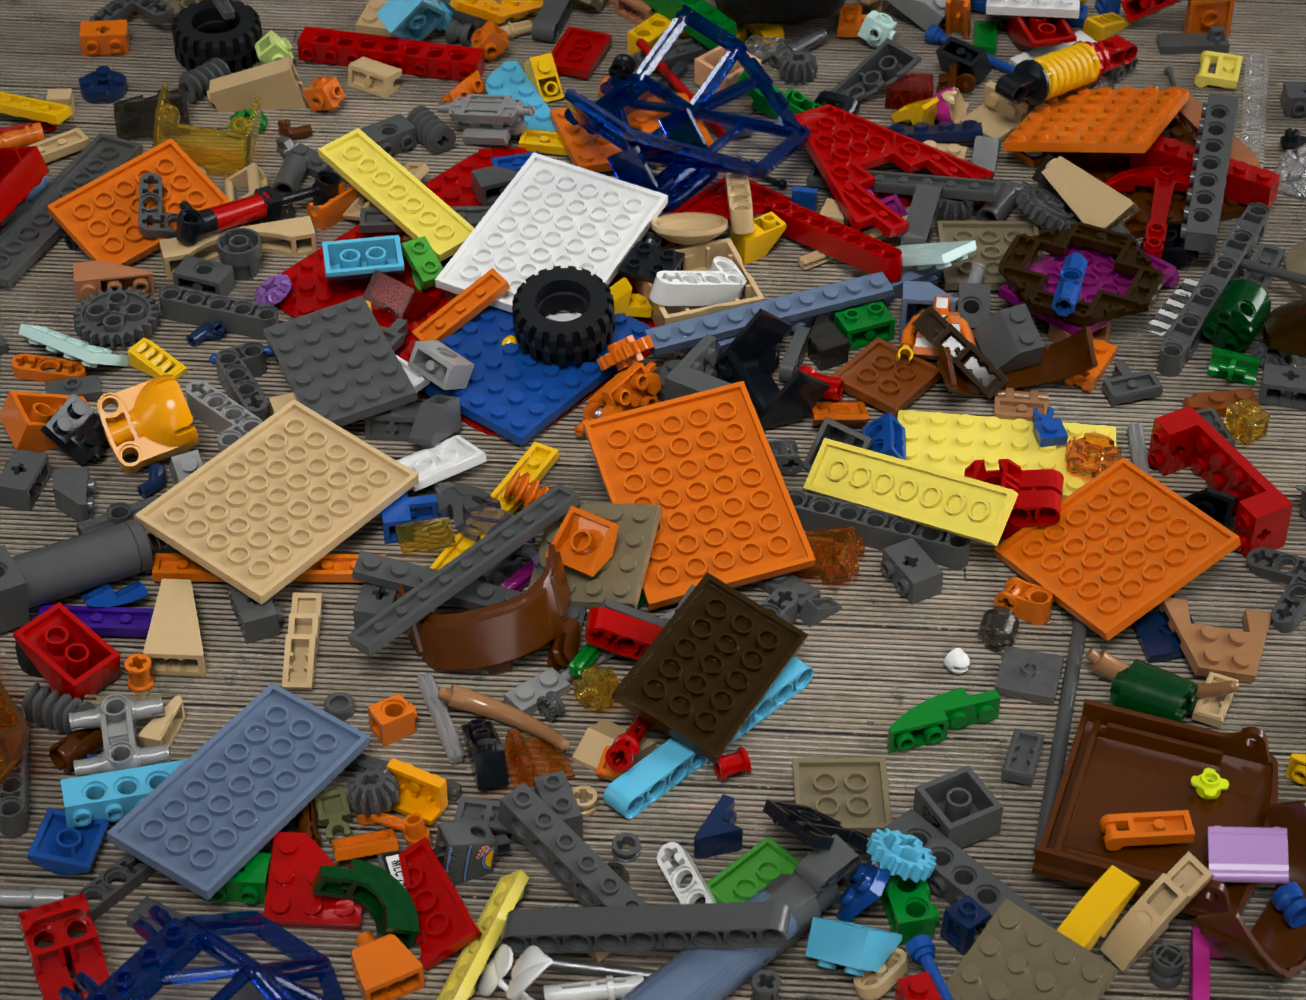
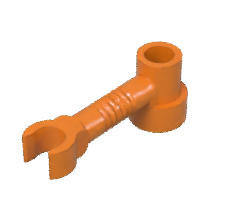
M381 812L379 816L372 814L368 818L364 814H355L357 822L361 825L380 824L402 831L408 848L424 837L432 844L430 830L425 826L423 817L419 813L409 814L405 819Z

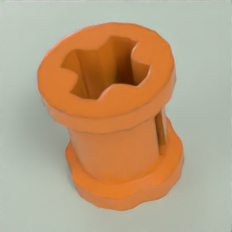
M141 653L132 654L124 662L125 671L129 674L127 680L128 688L134 693L141 694L142 692L150 691L154 687V676L149 670L152 663L148 655Z

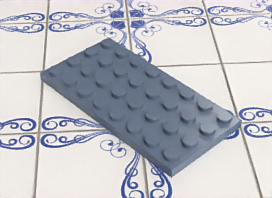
M272 682L107 832L108 842L204 899L209 900L370 745V736Z

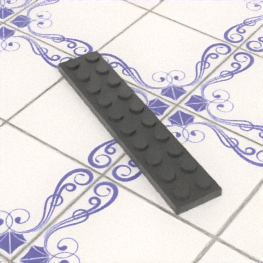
M100 133L29 203L32 210L18 214L0 232L1 287L9 289L65 232L47 212V205L143 153L142 144Z

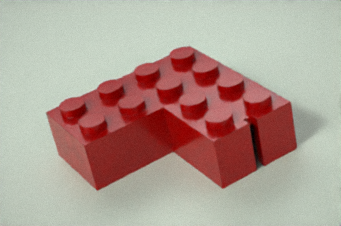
M37 146L19 147L18 149L16 147L0 148V225L6 216L15 211V207L29 196V192L39 185L43 177L49 172Z

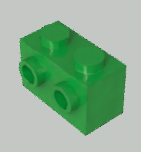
M882 301L834 313L833 334L846 352L864 348L877 337L886 342L894 340L895 318Z

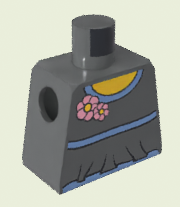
M484 820L444 822L438 824L434 850L453 884L458 885L492 872L494 856L508 853L510 843L506 834L494 836Z

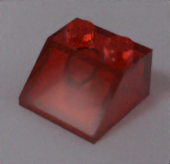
M375 270L363 295L365 300L371 302L372 309L382 314L385 310L390 312L389 318L395 321L398 318H402L412 323H416L439 306L441 302L435 297Z

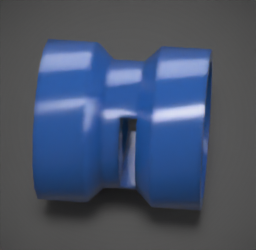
M1289 882V884L1279 887L1273 893L1271 903L1277 911L1284 913V920L1291 928L1304 926L1306 924V898H1304L1302 888L1296 882Z

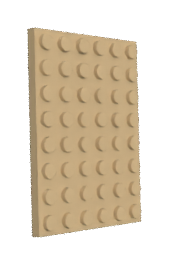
M294 399L136 513L135 519L140 522L145 530L262 605L419 483V474Z

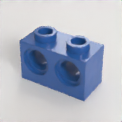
M890 412L863 426V434L874 439L869 450L906 460L905 428Z

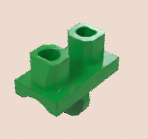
M1214 347L1207 374L1226 378L1227 381L1235 380L1255 385L1261 358Z

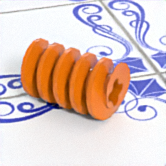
M519 467L507 484L503 499L506 500L513 495L515 496L513 505L516 506L520 502H524V509L549 491V486L544 485L538 489L540 480L536 478L529 483L531 474L526 472L520 477L521 467Z

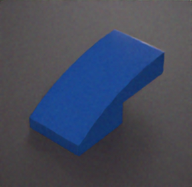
M136 581L114 592L110 585L105 584L81 596L87 606L111 607L139 600L149 594L144 584Z

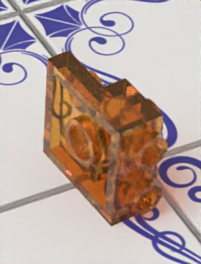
M855 526L805 532L816 559L815 566L791 573L798 578L820 576L823 584L850 582L852 574H857L859 571L858 555L864 554L865 551L864 540L862 537H859Z

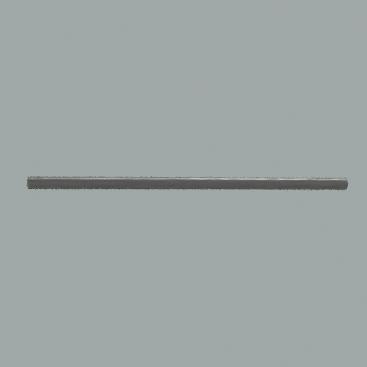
M1074 617L1034 844V854L1036 853L1037 845L1040 846L1063 775L1088 628L1076 617Z

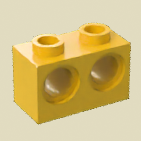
M654 14L628 31V52L633 55L642 52L636 45V41L640 38H643L651 48L677 42L678 26L663 15Z

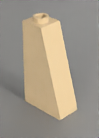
M291 57L212 79L207 91L210 104H214L218 112L243 111L244 109L251 110L252 108L255 111L307 108V100L302 92L305 88Z
M1062 156L1049 161L1045 166L1046 169L1041 172L1083 223L1110 230L1116 225H1123L1140 210L1132 200Z
M162 579L143 650V655H148L151 658L152 666L149 670L152 675L206 676L204 652L191 580Z

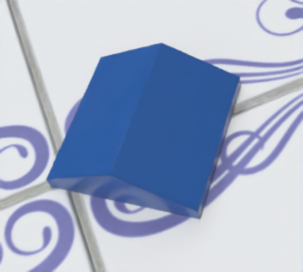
M48 808L27 854V859L56 875L90 872L109 828L110 821L95 819L87 826L67 828L65 811Z

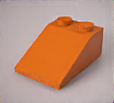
M9 391L0 412V420L15 449L44 452L59 447L40 430L71 395ZM78 396V397H80L86 404H88L87 401L85 400L84 396Z

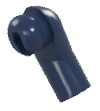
M221 321L206 322L186 337L187 342L192 347H195L203 340L220 339L225 335L226 326Z
M153 463L148 467L149 480L137 487V491L142 498L148 497L165 486L166 469L162 464Z

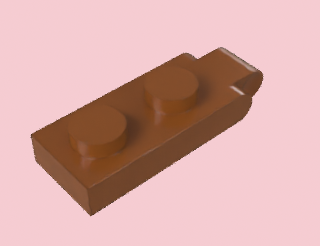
M1252 388L1195 393L1192 397H1187L1182 402L1184 408L1191 406L1195 410L1214 407L1219 417L1258 414L1260 407Z

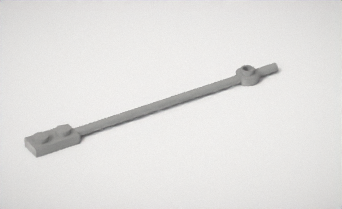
M676 608L661 615L659 618L665 617L670 620L675 614ZM603 650L587 671L617 654ZM550 667L504 693V702L531 715L540 710L536 704L538 697H545L547 692L553 691L561 698L570 692L569 681L577 676H571L569 669L558 673L553 667Z

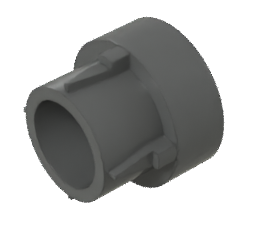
M233 228L223 232L217 239L218 256L221 263L233 266L235 280H247L256 276L259 271L258 262L262 256L260 235L249 228Z

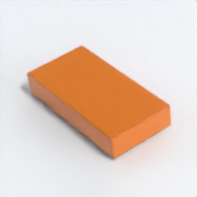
M392 828L332 839L331 841L332 852L336 862L399 850L398 839Z

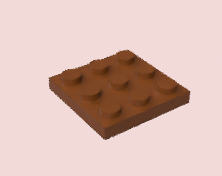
M878 337L831 375L832 377L844 380V392L885 413L890 412L894 417L898 416L899 410H905L942 378L937 366L913 355L910 364H907L908 356L905 354H901L897 362L895 357L900 348Z

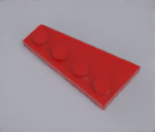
M424 837L398 854L405 888L414 902L418 915L419 933L416 940L420 945L421 963L425 970L428 971L481 936L482 933L431 843Z

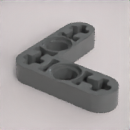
M112 0L96 12L89 21L124 20L136 11L158 24H165L170 22L175 15L171 4L165 0Z
M145 173L140 177L139 233L146 238H175L176 230L171 229L169 225L177 222L179 213H162V178L156 173ZM149 183L154 184L153 192H148ZM151 201L156 203L157 206L149 209L144 204ZM147 223H153L152 227H147Z
M1258 547L1251 550L1246 558L1252 574L1288 584L1271 612L1274 627L1280 632L1295 630L1306 615V596L1301 600H1293L1291 598L1296 593L1306 594V558L1266 547ZM1284 565L1294 566L1288 572L1279 571Z

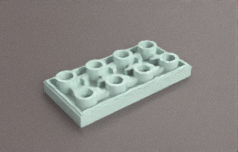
M975 240L899 245L896 248L902 251L903 271H906L914 266L917 267V270H925L931 268L932 265H936V269L950 267L951 261L957 262L967 259V254L976 251L977 246Z

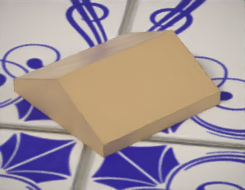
M606 719L587 728L572 756V761L596 772L605 746H611L618 735L624 734L627 729ZM646 737L643 738L640 743L639 754L635 758L633 766L656 748L655 741Z

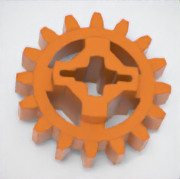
M632 334L607 346L609 353L596 360L601 371L616 366L617 370L621 371L635 362L644 360L642 353L655 346L650 335L635 340Z

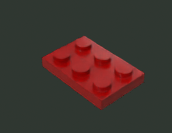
M569 26L551 51L557 73L588 79L611 45L612 35Z

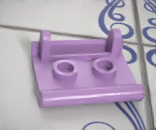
M1208 826L1209 871L1214 875L1212 880L1233 883L1289 884L1287 828Z

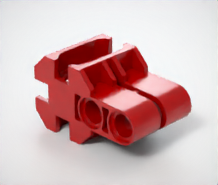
M999 459L1000 470H986L985 460H974L965 469V477L1012 489L1018 493L1001 539H1008L1021 530V527L1051 526L1060 520L1064 477L1059 471L1054 469L1022 470L1021 466L1010 459Z
M84 893L18 913L27 954H29L32 970L43 1000H77L75 993L77 991H80L83 1000H117L103 956L99 936L95 925H93L90 908ZM75 932L86 933L74 939L69 937V934ZM46 941H51L53 943V945L49 947H36L40 943ZM69 968L72 969L76 978H70Z

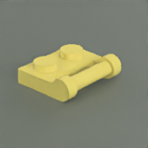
M1212 51L1202 52L1199 58V73L1196 74L1194 80L1195 85L1200 88L1212 85L1223 89H1236L1243 56ZM1212 63L1217 64L1215 74L1208 73Z

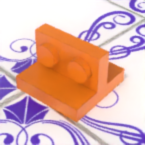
M1188 0L1183 34L1208 33L1210 26H1224L1225 34L1228 37L1235 0Z

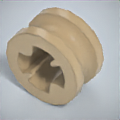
M586 785L575 787L572 792L582 816L586 817L594 814L598 807L596 790ZM586 799L587 802L581 803L580 800Z

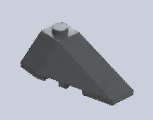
M887 38L837 84L831 92L846 95L860 101L907 75L922 59L920 56Z

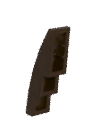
M931 305L911 324L939 353L944 347H949L953 366L987 398L991 399L1009 381L972 342H969L951 323L949 324Z

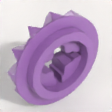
M281 273L275 277L271 275L268 280L263 281V284L256 288L257 292L254 294L255 302L271 306L280 303L291 289V279Z

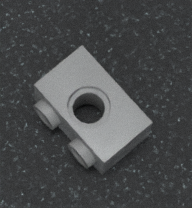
M438 340L416 341L408 363L409 367L443 390L465 389L475 365Z

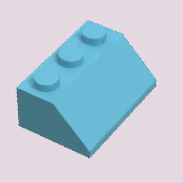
M399 235L322 242L326 282H341L355 279L365 280L404 274V261Z

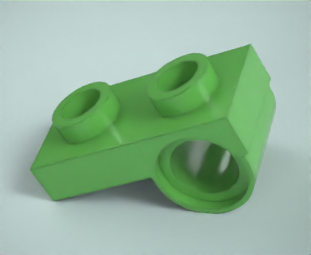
M423 236L402 243L401 249L412 268V277L416 288L419 291L435 287V279L444 268L427 238Z

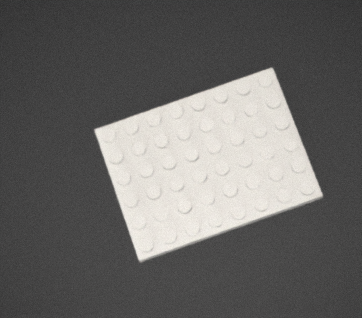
M533 152L435 279L436 287L459 295L493 268L509 283L510 289L491 303L490 306L512 313L513 297L517 293L519 286L523 282L526 283V279L532 274L536 276L543 269L552 270L554 266H561V268L575 266L577 270H582L583 268L589 270L592 276L596 274L609 286L618 273L619 266L634 245L640 242L650 229L651 221L656 219L667 205L668 195ZM564 310L551 313L545 318L553 321H570L582 316V314Z

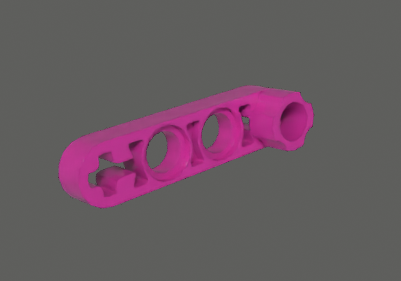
M1192 926L1190 933L1189 1000H1210V957L1224 959L1225 954L1218 951L1201 934L1198 926Z

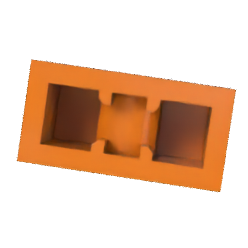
M127 19L80 22L79 40L82 56L129 54L130 36Z

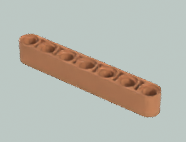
M1189 92V100L1176 114L1175 118L1196 142L1197 136L1202 137V135H1198L1200 120H1205V118H1201L1202 104ZM1234 135L1230 158L1261 168L1256 155Z

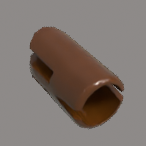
M566 617V623L561 635H559L557 640L550 643L547 658L549 668L553 667L556 671H560L561 667L568 668V664L579 652L582 626L576 619Z
M100 728L71 732L50 747L49 756L51 761L59 770H63V772L71 771L74 768V760L86 759L87 754L93 755L104 747L102 730Z

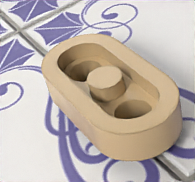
M896 948L878 972L865 970L864 976L855 975L854 985L857 995L862 999L876 1000L888 992L896 984L897 979H901L909 970L906 952Z

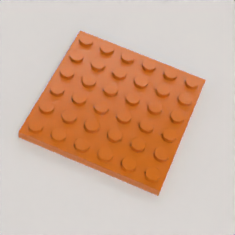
M1082 86L1037 104L1003 141L1004 151L1145 153L1189 100V89H1180V87L1157 89V87L1153 86L1143 89H1134L1131 86L1120 89H1111L1108 86L1088 89V87Z
M1123 457L1062 500L1058 523L1051 526L1023 527L995 547L994 552L998 559L1028 582L1048 588L1052 592L1053 601L1108 642L1239 547L1241 542L1238 535Z

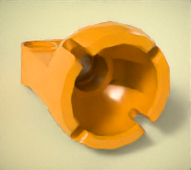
M165 374L116 393H106L98 400L97 406L104 433L120 468L126 473H137L143 467L189 451L200 443L196 428L192 425L190 426L193 418L180 385L173 374ZM108 404H114L118 407L114 413H106L103 410ZM133 453L138 456V459L134 463H127L123 460L125 455Z

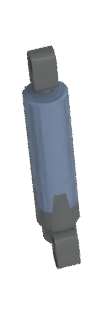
M837 834L831 836L835 839L830 850L815 848L799 862L794 873L791 875L780 874L746 901H776L784 903L790 908L791 917L788 936L784 945L767 948L682 950L620 1000H724L753 977L754 973L763 969L810 931L813 917L821 918V913L839 899V890L836 883L856 867L860 856Z

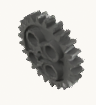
M121 286L116 291L108 287L105 293L98 290V295L96 296L88 294L89 300L81 299V305H76V312H73L74 328L77 330L78 336H82L84 341L90 340L92 346L98 342L100 347L110 344L111 349H114L116 344H120L124 348L126 342L135 345V339L141 340L145 338L144 334L152 335V329H157V322H160L158 304H156L155 298H150L149 293L142 295V289L133 292L132 287H129L126 291L122 290Z

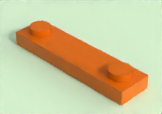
M493 268L414 329L412 331L414 338L417 341H441L447 336L454 334L510 289L509 283Z

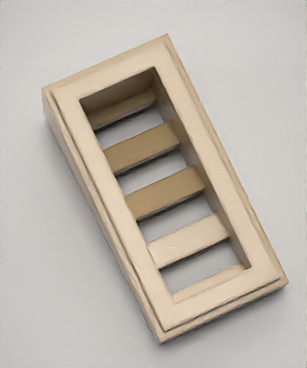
M175 696L164 707L165 716L154 717L136 737L137 745L140 748L159 746L168 743L170 748L186 719L182 697Z

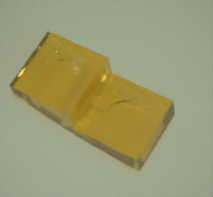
M449 517L416 520L396 524L395 526L402 554L428 549V552L456 546Z

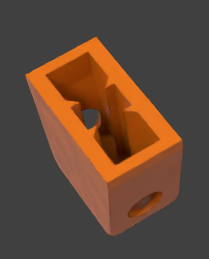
M365 931L357 936L355 940L357 948L351 951L353 974L362 1000H396L425 987L422 963L394 934H388L376 939L371 931Z

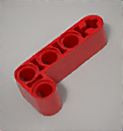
M594 607L587 614L585 639L592 646L638 661L664 627L605 607Z

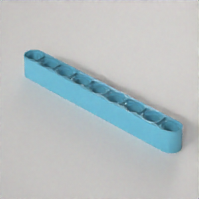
M794 656L730 744L808 686L813 677V669ZM672 737L611 782L603 794V801L626 819H632L709 760Z

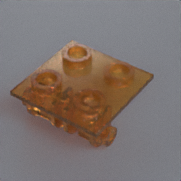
M516 728L510 729L507 732L506 743L502 745L505 749L507 771L514 789L523 782L532 787L534 786L533 777L564 770L567 778L575 777L565 751L536 736L524 739L523 733Z

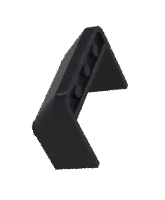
M760 308L718 358L715 370H717V378L731 384L744 381L762 428L767 429L802 420L830 389V386L798 370L780 391L770 375L780 360V353L775 345L792 325Z

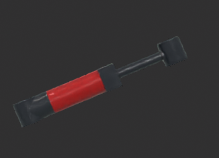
M324 170L316 174L315 183L309 188L279 196L269 185L255 189L252 196L199 211L195 210L187 201H182L179 205L181 211L178 214L175 237L181 243L196 244L205 235L262 220L264 223L280 220L282 206L312 197L314 201L323 205L338 195L340 177L335 172Z

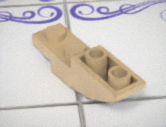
M1188 851L1167 874L1163 873L1139 898L1107 937L1100 950L1124 973L1170 926L1168 923L1204 888L1214 875Z

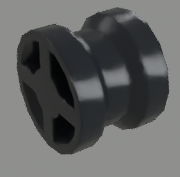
M618 54L609 68V76L625 83L628 82L636 68L635 60L628 54Z

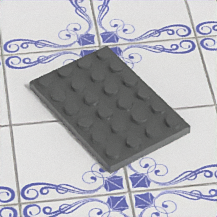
M363 295L263 329L264 337L296 400L340 427L418 400L415 388Z

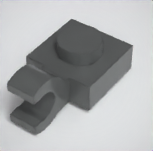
M508 555L478 577L477 581L498 586L505 581L506 574H513L522 567V560L518 557L515 561L509 562L510 555Z

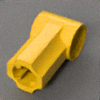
M779 23L744 24V27L754 35L756 43L760 44L762 49L783 43L784 31Z

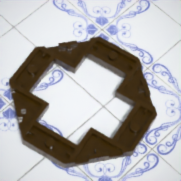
M1082 222L1071 224V228L1060 230L1058 227L1040 230L1039 235L1028 236L1026 233L1016 235L1000 260L998 269L1031 312L1081 326L1149 311L1163 285L1165 276L1160 269L1156 270L1152 266V260L1143 249L1138 250L1134 245L1135 240L1130 235ZM1071 244H1075L1085 249H1094L1105 252L1108 255L1118 256L1113 270L1135 277L1124 296L1099 289L1091 303L1078 300L1074 313H1070L1065 317L1057 315V312L1052 309L1055 293L1044 290L1048 284L1049 275L1028 270L1039 250L1051 255L1064 257Z

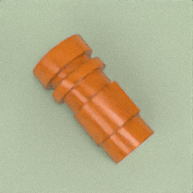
M34 123L32 127L26 125L24 129L2 133L0 135V148L16 147L18 149L19 147H26L45 140L41 123Z

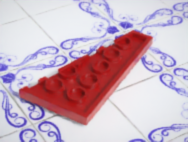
M725 177L669 214L683 212L716 214L725 217L728 220V226H730ZM749 179L753 216L771 212L770 205L776 200L784 199L791 201V198ZM650 227V229H649L647 232H654V231H653L652 228ZM662 238V248L664 245L672 243Z

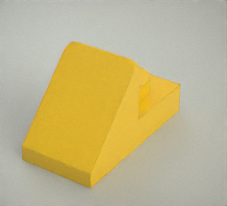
M936 96L907 104L892 113L891 117L894 123L904 121L905 124L911 122L913 126L921 122L934 125L939 99Z
M626 277L610 287L614 299V314L625 313L626 316L651 318L653 308L649 301L643 295L631 294L632 286Z

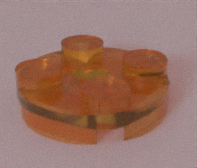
M1084 433V438L1077 440L1075 436L1066 444V469L1072 474L1094 478L1121 459L1120 447L1117 449L1114 446L1115 441L1102 434Z

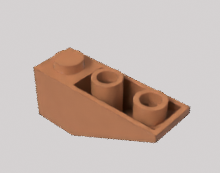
M100 260L73 263L77 302H81V299L89 300L88 294L98 295V290L105 293L108 287H111L113 291H116L119 286L125 291L132 287L133 292L142 289V295L145 293L155 294L152 271Z

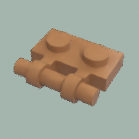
M1006 387V390L1000 389L994 395V417L999 419L1015 420L1021 418L1033 421L1034 408H1037L1040 414H1047L1049 393H1041L1037 389H1030V392L1015 391L1014 388Z

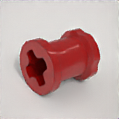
M740 747L734 753L721 756L716 764L713 763V768L717 779L723 782L729 776L740 773L744 775L750 774L751 762L745 748Z

